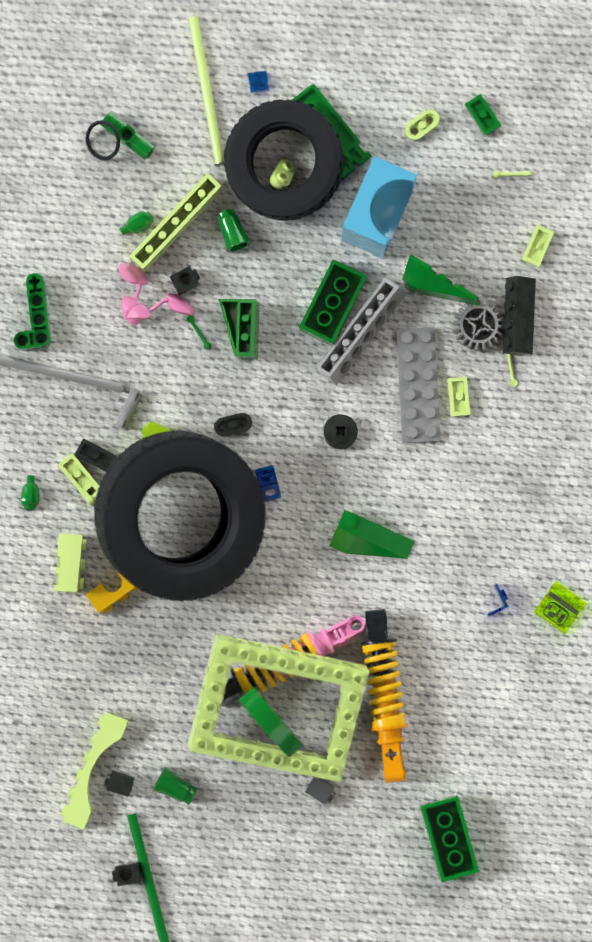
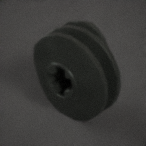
M337 414L326 421L323 434L325 441L332 448L346 449L355 442L358 428L351 417ZM338 427L345 429L344 436L341 434L340 436L336 435Z

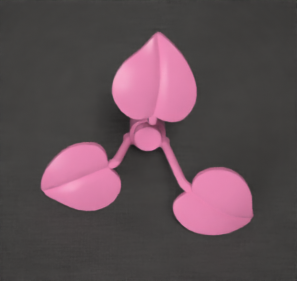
M124 263L119 265L121 276L129 283L137 284L135 297L124 296L121 303L124 319L130 324L136 326L141 320L148 319L150 313L163 303H167L168 307L177 313L194 316V311L188 301L176 293H168L166 295L167 298H164L148 310L142 303L137 301L142 287L141 284L147 285L148 283L146 274L133 265Z

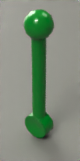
M190 315L187 316V322L192 324L195 331L203 341L204 348L209 350L211 348V343L206 341L205 337L195 324L194 317Z

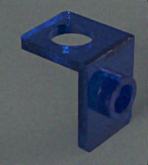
M270 465L256 469L255 473L264 501L281 498L274 466ZM270 489L276 491L275 494L270 496L265 494Z
M494 584L493 587L503 606L486 614L487 617L509 607L506 602L508 597L504 589L500 590L497 584Z

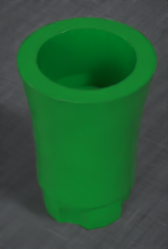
M226 209L217 215L225 241L226 252L232 253L251 244L234 209Z
M164 767L153 791L167 795L180 802L183 801L189 805L196 794L197 787Z

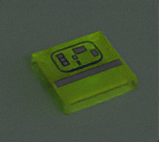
M555 581L533 612L565 635L587 603Z

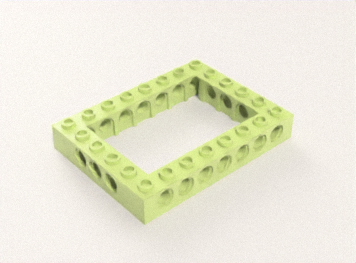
M215 633L188 741L189 751L341 782L369 670L366 665ZM232 662L341 685V695L338 706L335 707L334 722L330 726L331 734L328 743L326 742L325 745L328 755H320L315 751L311 753L297 750L288 757L276 744L262 743L257 739L256 741L243 739L238 735L233 737L224 735L222 732L214 733Z

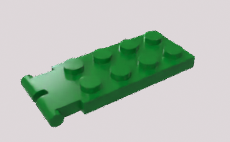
M314 83L292 99L315 108L333 126L343 149L344 170L342 180L356 170L352 163L355 162L360 167L372 157L369 151L364 152L358 145L361 141Z

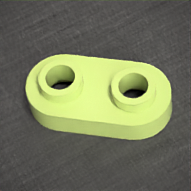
M426 110L407 124L405 128L406 137L411 141H418L438 126V113L434 110ZM432 118L433 122L429 124L426 122V119ZM417 129L418 133L416 135H413L411 133V130Z
M280 160L270 177L271 185L277 190H285L295 174V166L290 160Z

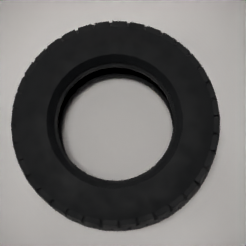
M167 431L144 437L127 447L124 452H121L114 459V462L106 470L99 484L100 487H98L95 498L94 521L98 541L104 555L129 583L154 597L172 601H191L209 597L211 594L214 595L230 586L236 579H239L246 571L245 569H248L253 562V557H256L262 543L263 530H265L266 509L263 493L255 474L236 452L203 434L189 431ZM181 472L200 474L212 484L220 502V520L213 537L199 551L185 557L168 558L151 552L141 537L138 522L140 506L145 495L155 483L168 475Z

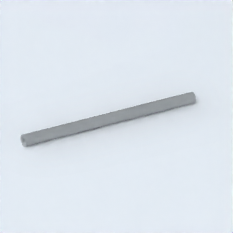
M0 355V365L123 392L124 383Z

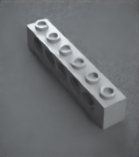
M387 278L382 280L317 365L316 369L324 378L336 386L406 296L398 285Z

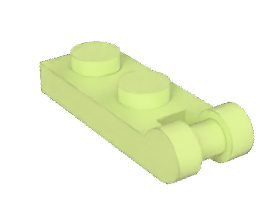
M71 453L58 464V467L86 501L93 506L96 501L98 487L100 486L75 455ZM93 487L96 491L89 495L87 491Z

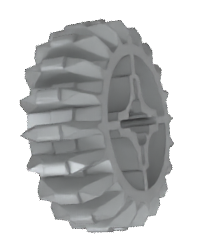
M480 300L479 306L471 305L472 307H470L469 304L465 303L464 307L466 310L461 307L458 309L462 315L455 314L454 316L459 321H453V325L458 326V328L453 329V333L460 332L456 339H464L461 342L462 346L468 342V350L471 349L472 345H475L474 351H478L479 346H481L482 351H485V344L492 348L493 344L491 341L496 344L499 342L495 336L502 337L503 335L498 331L504 330L503 325H499V323L504 322V319H497L501 312H493L496 309L495 305L491 309L488 308L490 305L488 301L485 306H482V300ZM481 311L480 316L477 318L465 317L470 312ZM486 314L492 318L494 329L485 322ZM482 317L481 326L483 327V329H481L480 327V329L477 330L475 334L476 325L474 324V322L477 323L478 321H480ZM463 322L471 327V337L465 333ZM479 333L492 334L487 339L476 340Z

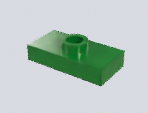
M481 94L465 103L464 106L485 137L501 127L500 122Z

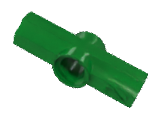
M112 112L104 117V121H108L116 128L123 145L129 147L142 159L146 160L155 149L151 143ZM100 124L103 128H105L108 132L115 136L113 130L110 127L104 124ZM127 132L133 134L129 140L123 139V135Z

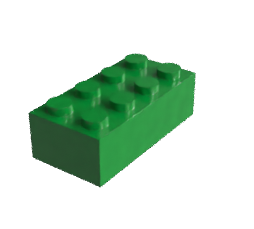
M332 259L299 326V331L333 346L367 280V275Z
M458 795L421 804V813L441 882L478 873L479 868Z

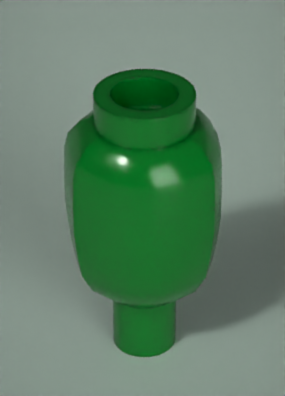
M140 211L127 220L126 225L120 228L122 235L128 232L133 234L143 232L151 226L154 219L149 211L146 213Z
M28 475L27 483L21 490L20 502L24 506L25 511H35V507L39 504L40 492L35 484V476Z

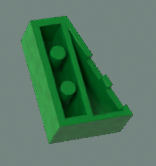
M218 299L234 356L238 359H258L260 302L256 299Z

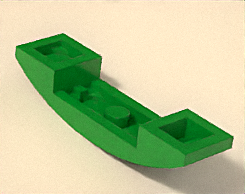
M255 687L239 699L260 727L288 757L304 745L268 705L267 701Z

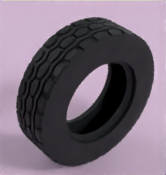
M273 100L250 109L232 128L224 151L226 177L236 196L255 213L278 221L302 219V217H307L316 210L321 209L337 190L344 170L342 145L331 123L315 108L296 100ZM280 130H292L303 134L311 141L315 151V165L311 175L301 186L289 191H275L265 187L260 183L254 171V155L258 145L269 134Z

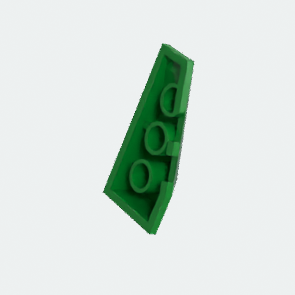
M412 254L410 255L402 278L407 290L412 293L417 291L427 296L476 306L480 305L481 302L477 296L459 284L453 286L452 281L444 274L438 276L432 269V266Z

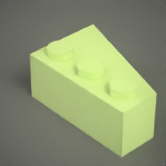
M59 534L58 564L55 571L57 579L54 591L80 593L81 589H84L85 578H81L82 570L86 569V559L83 558V551H87V539H84V535Z

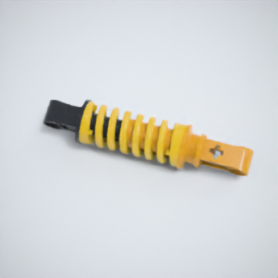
M386 610L365 611L369 640L361 642L364 654L372 655V657L364 659V664L373 665L368 670L369 675H374V678L367 680V685L373 686L372 689L368 690V695L374 696V699L369 701V705L376 708L370 711L371 716H376L371 723V731L378 732L379 739L377 744L382 746L385 782L406 781L401 742L404 741V737H402L401 731L408 726L405 721V713L398 710L404 707L402 701H397V699L403 696L401 691L396 690L402 685L401 681L395 680V678L400 676V671L391 670L399 666V661L390 659L398 655L397 650L391 649L397 644V638H388ZM393 749V752H397L394 759H392V756H388V752Z

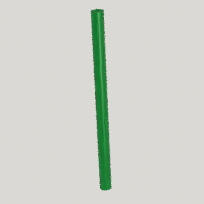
M137 814L127 815L159 942H169Z

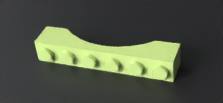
M106 712V715H101L98 725L101 726L99 732L94 733L91 739L92 749L91 751L87 750L83 759L86 762L84 769H79L76 779L79 780L77 786L72 787L68 797L71 798L69 805L65 804L61 816H64L63 822L83 830L86 828L93 811L89 796V784L93 768L103 752L113 743L122 739L129 720L110 712Z

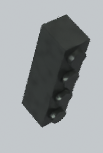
M523 276L506 278L504 335L502 342L504 354L518 356L533 354L535 278Z

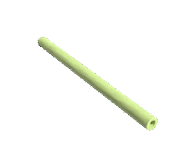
M198 16L189 17L215 164L219 165L224 164V155Z

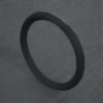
M98 120L93 122L87 129L86 145L94 157L100 160H109L118 153L120 136L111 123ZM96 125H107L116 136L115 150L109 156L98 155L90 145V132Z

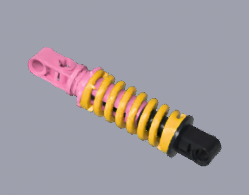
M353 616L331 626L327 630L321 629L319 633L314 635L308 630L300 636L299 643L297 640L292 639L290 642L291 647H288L286 644H282L281 647L320 656H326L329 653L334 654L335 649L362 637L366 633V625L363 618ZM355 623L362 624L359 630L352 629ZM245 664V670L243 667L230 669L232 678L227 680L221 707L242 697L253 687L257 691L259 687L263 692H267V681L271 687H277L278 679L282 683L286 682L287 673L259 667L253 668ZM288 674L290 678H294L296 676Z

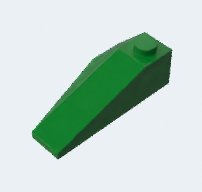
M344 510L329 546L346 554L407 559L415 541Z

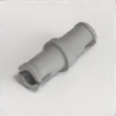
M133 390L130 391L125 406L122 405L121 409L123 410L116 423L117 426L127 430L133 414L137 412L135 409L142 394Z

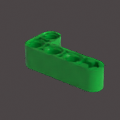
M32 273L26 278L31 330L18 332L13 340L15 346L21 351L44 349L51 344L45 282L40 274ZM34 279H37L38 282H40L37 283V289L39 292H35V287L33 286V284H31L34 282ZM35 298H42L41 305H33V301ZM38 316L45 318L44 323L41 325L35 323ZM40 335L47 336V340L43 344L37 342ZM22 337L28 338L25 346L18 344L19 339Z

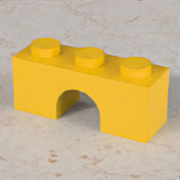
M117 572L122 580L119 590L109 592L101 583L85 595L99 614L102 612L107 614L114 609V603L117 601L120 603L124 602L130 597L128 594L131 591L135 590L138 592L140 589L129 583Z

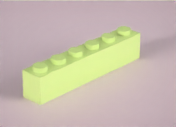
M207 173L129 256L131 261L145 273L222 191V186Z

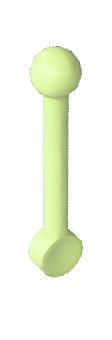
M495 171L493 173V177L499 178L500 176H533V172L526 171L500 173L499 171Z
M507 354L511 376L510 385L515 387L518 382L514 376L511 354Z

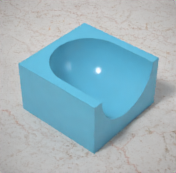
M374 156L343 224L341 241L384 258L413 193L417 175Z

